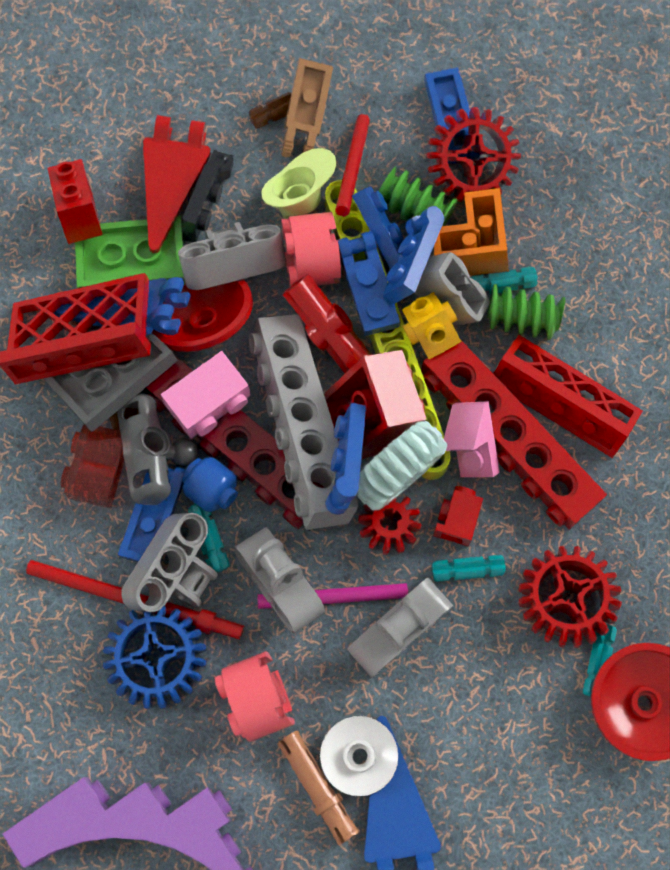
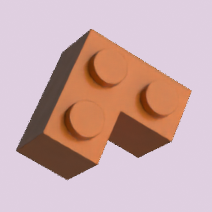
M500 188L464 193L467 223L442 226L434 245V256L448 252L455 254L466 266L469 276L509 272Z

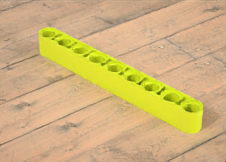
M336 180L328 185L325 192V211L333 213L336 229H332L335 234L336 240L346 237L348 240L360 238L361 233L368 232L370 229L354 199H352L348 216L341 217L335 212L336 204L333 200L338 198L342 180ZM353 228L358 230L360 234L350 237L343 232ZM364 252L353 254L354 262L362 259L367 260ZM381 260V264H382V267H383L385 276L387 277V274H386V272H385V269H384V266H383V263H382V260ZM395 303L400 326L394 328L395 330L391 333L379 332L369 335L375 354L398 350L403 351L406 362L411 367L412 379L418 396L424 403L426 421L433 428L436 427L444 439L440 422L411 341L402 327L404 322L397 303ZM445 451L440 457L442 461L441 466L437 468L430 467L422 477L429 480L442 477L450 462V451Z

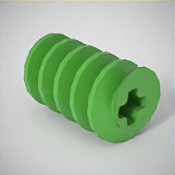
M395 166L379 190L386 204L389 203L388 211L391 214H396L401 210L400 218L403 221H408L413 216H420L422 211L428 207L436 206L444 215L442 226H445L456 207L457 199L454 198L447 205L443 204L445 192L442 191L435 198L431 197L433 185L430 184L421 191L419 189L421 178L418 177L409 184L407 182L409 171H404L398 177L395 175L397 169Z
M493 284L487 318H489L490 329L492 330L496 328L499 321H503L504 331L509 332L515 323L517 324L519 335H523L526 328L531 326L533 337L537 338L540 331L545 329L547 340H551L555 332L559 330L562 321L565 297H562L555 306L554 295L548 294L543 303H541L539 292L534 291L529 300H527L525 290L519 289L513 298L511 287L506 286L502 293L498 295L497 284Z

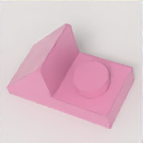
M489 401L453 404L444 440L448 444L446 451L457 452L460 477L496 476L500 473Z

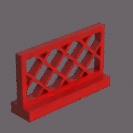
M146 273L13 303L7 350L0 352V367L16 385L150 356L151 343L146 337L149 278ZM137 288V292L127 302L120 299L127 290ZM105 296L93 310L87 307L95 297ZM114 303L121 307L109 320L102 317ZM72 304L60 317L53 314L61 305ZM38 310L39 313L25 325L23 323L24 313ZM81 311L86 313L87 316L75 328L68 324ZM130 313L135 316V322L119 325ZM48 318L54 321L42 335L35 332ZM96 321L103 325L99 330L85 333ZM63 328L69 332L64 338L52 340ZM30 336L36 339L32 345L20 347Z

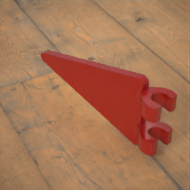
M157 115L154 137H146L143 140L149 250L152 253L160 251L195 186L204 165L211 156L210 147L204 145L206 133L204 132L205 122L191 120L188 143L170 140L173 130L170 127L171 117Z

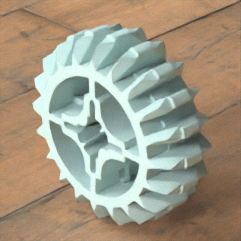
M428 421L418 422L407 431H404L360 472L358 498L372 510H379L388 505L432 467L445 453L448 444L442 438L443 435L436 427L433 428Z

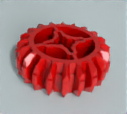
M478 107L470 109L469 118L464 109L456 111L457 121L451 115L444 117L448 129L441 125H437L434 128V131L441 138L440 140L429 138L428 144L437 147L436 152L426 153L427 159L436 158V165L429 166L427 168L428 172L439 171L440 173L434 179V185L439 186L446 181L447 184L443 189L445 196H449L456 189L454 197L457 199V202H462L466 192L500 188V194H502L499 182L502 185L510 186L512 181L506 176L507 172L516 174L519 171L516 166L510 165L511 160L521 158L520 153L511 152V147L519 145V140H508L507 138L514 131L513 127L508 126L501 130L500 127L504 122V117L498 116L491 122L492 110L487 109L480 118ZM468 126V135L465 136L462 148L459 150H448L455 134ZM479 128L492 136L498 151L490 150L484 145L483 134H479ZM474 150L475 153L488 155V157L479 158V160L474 161L476 165L473 166V160L467 159V157H458V154H467V152ZM448 161L458 162L463 167L464 177H467V184L461 182L453 175ZM488 162H498L491 177L478 185V177H482V169Z
M560 546L558 557H555L550 550H546L544 552L546 563L538 558H534L531 564L534 570L525 569L523 572V578L528 582L520 583L518 589L519 592L527 595L519 598V607L530 608L523 614L524 621L537 620L532 626L531 631L536 634L543 628L546 629L544 641L547 643L552 640L553 634L560 636L558 645L562 648L565 647L567 638H572L574 647L580 648L582 635L590 644L595 643L596 634L594 630L600 635L605 636L609 631L606 623L615 624L618 618L612 611L619 610L622 605L621 601L613 598L620 595L621 587L609 585L616 579V573L608 572L604 574L603 571L608 563L606 560H601L598 564H594L595 553L593 551H589L586 558L579 556L581 552L579 546L574 547L572 555H567L565 546ZM566 570L577 571L588 578L575 580L569 576ZM551 574L554 579L553 585L556 592L548 596L547 601L541 603L538 588L541 582ZM564 590H570V594L572 592L577 594L575 603H569V599L567 602L562 599ZM598 590L600 609L597 614L588 619L585 614L587 609L584 600L589 598L592 592ZM558 612L565 613L572 619L573 623L577 622V624L557 621L548 613L551 615Z

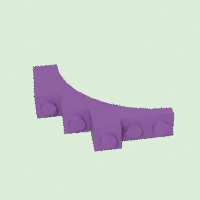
M83 777L2 834L23 868L31 867L59 850L86 841L123 838L146 840L174 848L204 864L210 870H244L236 858L241 853L238 845L229 833L222 836L218 831L231 821L227 813L232 808L220 790L213 794L210 788H205L169 814L166 808L171 805V802L159 785L152 788L150 783L145 782L108 808L106 802L110 800V796L101 782L97 779L92 783L90 778ZM250 866L246 870H253V868Z

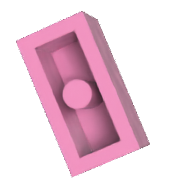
M221 351L163 392L161 397L164 405L191 439L197 434L204 436L217 426L218 422L216 420L227 412L234 414L241 410L248 402L247 398L250 396V389L248 383L223 351Z

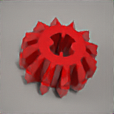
M408 496L403 498L401 503L396 502V497L379 510H372L367 504L363 505L364 510L368 514L359 515L358 523L367 527L360 530V537L374 536L368 546L371 550L375 549L379 542L384 543L383 555L389 554L390 544H394L396 551L401 554L404 552L402 539L406 543L414 545L416 537L411 532L420 531L422 524L413 521V519L419 516L420 511L418 508L406 510L411 501ZM391 515V520L394 517L397 518L395 530H388V525L386 528L381 526L384 516Z

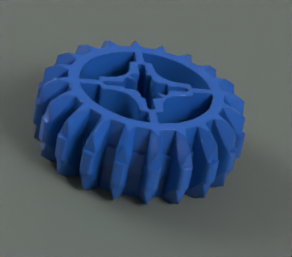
M164 605L162 609L157 611V616H153L152 612H144V618L141 619L137 612L132 610L129 612V616L133 623L129 626L122 619L117 621V625L123 630L120 636L115 632H109L108 638L117 643L115 647L105 646L103 648L105 654L114 656V660H108L103 663V668L106 670L116 669L117 671L107 678L108 683L116 684L120 681L123 682L117 688V695L122 697L132 690L128 701L130 704L136 705L142 695L144 696L143 707L145 709H151L153 698H157L159 708L165 709L167 707L165 696L170 695L172 700L179 704L181 697L177 690L182 687L186 693L191 695L194 690L186 683L188 679L192 678L195 681L201 682L203 677L198 672L193 671L194 666L206 667L207 661L202 658H196V654L205 652L207 647L202 643L193 644L194 641L202 636L200 629L187 632L193 624V620L190 617L184 619L180 624L178 623L181 614L180 610L174 609L169 618H166V606ZM156 626H163L176 631L182 637L185 645L176 647L175 645L165 646L161 644ZM145 629L142 648L139 651L130 653L129 656H125L130 640L138 632ZM153 644L158 647L157 650L160 653L163 650L167 653L164 657L158 659L157 669L152 666L153 663L150 661L145 662L143 660L146 656L151 655ZM186 657L180 674L172 682L165 685V670L171 662L179 660V658ZM126 668H147L153 680L154 688H146L134 683L129 677Z

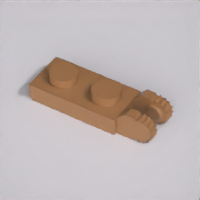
M299 58L284 126L286 133L281 156L289 157L292 153L295 131L307 134L302 153L314 149L316 136L318 137L321 130L333 66Z

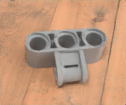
M236 222L231 228L215 232L208 229L205 230V240L187 244L178 251L185 285L192 290L206 289L272 272L286 264L281 231L276 225H261L243 230L240 222Z
M196 513L173 514L164 520L123 586L122 600L129 609L156 612L163 608L171 595L187 605L199 608L201 595L209 582L214 581L218 576L215 570L195 556L208 534V527L202 516ZM183 522L188 526V535L185 539L180 533V527ZM164 553L169 558V565L165 571L160 565V559ZM144 585L149 589V598L145 603L140 598V591Z
M264 527L233 547L243 568L291 633L294 634L326 612L319 596L303 576L301 567L291 560L284 550L281 540L276 539L268 528Z
M426 578L347 648V651L367 674L374 678L383 667L391 663L409 644L426 632L444 613L446 614L453 607V604L429 578Z

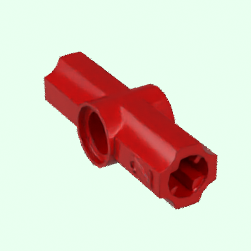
M309 274L297 280L284 291L282 295L305 323V330L309 338L320 350L324 351L326 349L344 373L353 367L363 356L372 355L354 333L352 322L346 312L338 304H332Z

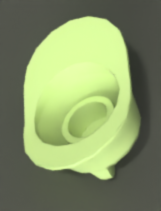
M324 148L311 149L300 154L264 185L262 199L267 205L277 207L285 219L289 216L311 213L318 207L321 201V187L335 171L336 157L330 150Z

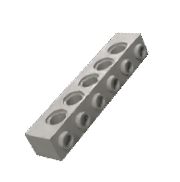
M298 314L258 318L253 333L249 334V349L252 355H256L258 361V381L261 386H265L267 393V413L269 417H274L276 444L279 450H283L286 459L284 466L285 476L288 483H292L294 487L296 514L298 517H302L306 530L349 524L358 508L355 497L348 509L340 515L331 513L325 505L326 498L333 490L336 472L331 471V460L335 448H338L339 442L337 438H334V426L301 318ZM294 417L300 418L304 422L298 421ZM303 449L311 451L314 455L306 453ZM312 482H317L321 484L324 488H319L315 486Z

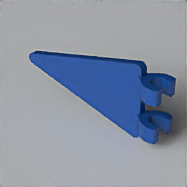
M173 277L168 280L160 278L149 281L146 336L150 335L153 329L166 335L178 333L181 324L180 319H171L175 310L174 307H187L191 297L189 292H181L184 285L182 278ZM137 288L127 290L120 299L127 302L137 292ZM105 296L95 297L87 307L93 310ZM114 303L102 317L109 320L121 307ZM72 304L61 305L53 314L60 317ZM81 311L71 321L81 322L87 314ZM130 313L119 325L135 322V316ZM96 321V322L93 324V325H95V326H100V327L103 326V325H102L101 323H99L98 321Z
M384 716L378 717L377 721L382 723L395 739L387 718ZM395 739L398 749L396 771L384 788L369 795L364 859L367 863L376 862L377 870H394L392 860L415 856L417 870H434L431 854L439 852L441 844Z

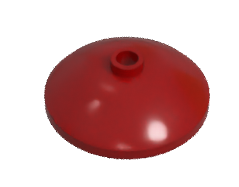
M244 279L200 290L189 289L184 284L181 292H189L191 296L188 305L185 308L174 307L175 310L171 318L180 319L181 324L178 333L166 335L154 329L152 333L169 349L175 351L196 352L218 346L234 336L248 320L253 308V296L250 287Z
M638 643L620 649L602 664L593 682L591 707L597 727L604 738L615 749L631 758L642 761L670 759V647L665 645ZM641 696L647 697L650 701V708L647 711L640 709L638 706V699Z

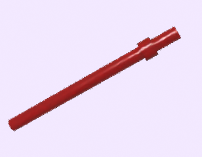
M30 560L27 565L26 574L124 604L122 600V587L34 560ZM140 593L141 601L145 603L149 596ZM170 602L165 604V617L169 618L174 609H178L181 612L178 621L182 622L190 617L193 620L192 625L196 626L195 630L200 629L202 633L209 635L211 632H215L238 640L242 637L244 625L219 618L215 612L203 608L199 612Z

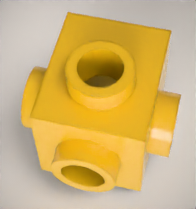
M434 292L416 299L411 305L402 309L408 321L407 324L402 326L412 345L420 343L428 359L461 342L452 324L458 320L448 301L441 304Z

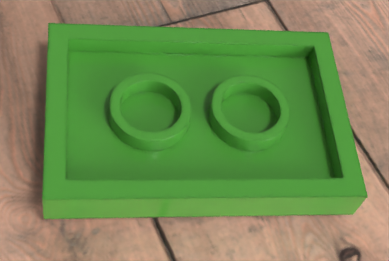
M181 216L177 217L158 253H152L149 250L147 219L100 223L103 235L75 242L77 288L146 273L149 281L160 278L168 280L178 277L182 278L185 284L178 251L184 246Z

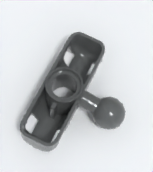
M145 394L136 395L120 408L117 414L131 498L137 504L159 505L171 492L166 460H172L177 466L187 467L198 458L199 450L192 440L186 438L178 439L170 445L169 436L160 426V420L156 411L157 403L154 398ZM126 408L139 410L138 415L132 416L127 420L124 417ZM149 471L150 483L136 488V476L141 472L146 474Z

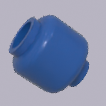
M213 457L194 460L182 475L184 495L206 512H214L219 508L227 509L238 495V492L235 490L237 485L236 474Z

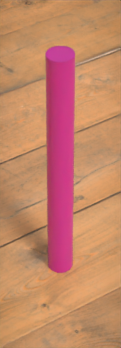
M407 583L314 591L323 604L403 599L408 594ZM257 594L258 609L272 608L263 594Z

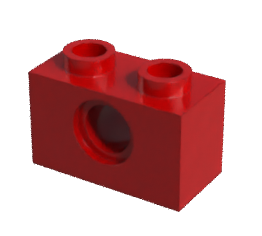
M82 159L71 162L66 161L56 166L48 167L56 211L67 243L71 244L103 235L93 193Z

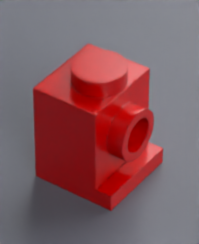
M455 486L451 500L443 499L438 520L444 521V525L437 523L433 536L468 547L473 538L483 498L475 496L476 492L470 488Z

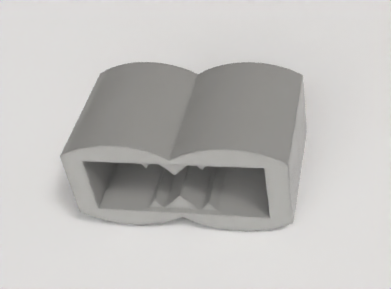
M448 252L429 257L415 291L416 295L420 298L434 292L441 304L448 301L458 319L452 323L453 326L480 322L490 304L483 287L477 281L470 278L466 266L455 254Z

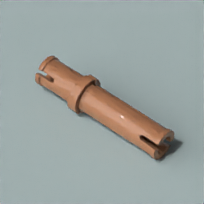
M294 731L284 737L283 740H280L277 745L286 756L316 807L313 809L317 816L321 815L338 846L358 834L360 831L356 828L341 803L343 800L340 793L336 794L330 786L324 773L305 745L299 731Z

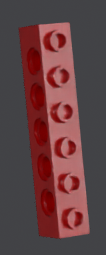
M462 340L457 345L431 359L426 358L423 361L421 372L424 374L423 378L426 386L432 392L436 393L439 390L448 400L446 406L450 412L452 405L455 403L489 401L493 408V412L490 414L496 451L498 453V463L507 472L515 471L523 480L520 483L523 490L532 499L535 500L539 497L548 507L546 510L548 517L557 526L565 525L570 530L607 496L606 492ZM456 375L463 376L467 379L469 385L464 388L456 387L452 384L450 378ZM512 428L516 431L518 439L515 441L505 440L500 433V429ZM528 454L538 455L543 462V467L533 468L529 466L525 456ZM551 482H563L568 488V495H557L551 488Z

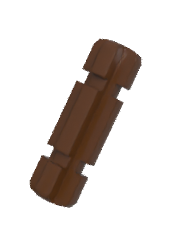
M291 92L266 102L265 107L259 105L250 109L249 118L253 126L259 129L268 125V121L271 119L274 122L287 116Z

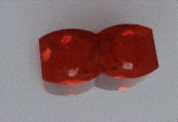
M84 424L81 432L76 431L73 436L71 453H75L71 467L66 466L63 470L61 488H65L64 493L70 500L111 509L125 461L121 433L119 430L101 426L91 432Z

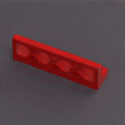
M521 335L517 336L493 373L519 401L611 458L615 456L628 438L643 412L640 408ZM519 349L532 357L533 362H525L517 357L515 353ZM555 371L563 377L564 381H556L550 377L548 372ZM586 390L594 396L595 401L585 399L581 396L580 391ZM611 410H618L628 416L629 420L627 423L613 416Z

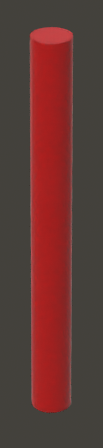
M365 114L358 115L335 208L336 214L341 217L348 216L351 208L352 195H354L370 123L369 116Z

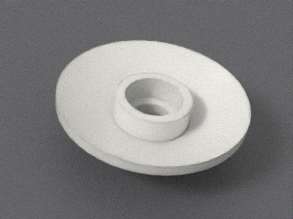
M364 716L349 717L335 724L326 734L320 751L321 766L328 781L339 791L353 796L371 795L384 788L392 779L398 764V749L394 737L382 723ZM358 749H364L367 752L368 757L363 764H357L353 760V754Z

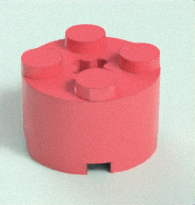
M323 212L289 216L287 219H281L283 240L286 245V271L289 276L290 286L307 274L311 276L318 286L340 283L339 245L335 234L331 231L336 229L333 213Z
M267 651L222 669L221 675L215 677L216 687L221 698H228L232 713L228 714V721L234 735H241L249 742L295 724L294 718L286 716V713L292 711V707L278 670L270 672L266 664L273 661Z

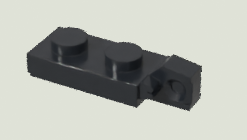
M214 150L208 164L204 165L182 217L184 240L196 242L200 232H205L208 229L212 214L209 210L212 203L218 204L222 194L223 184L221 181L231 177L233 155Z

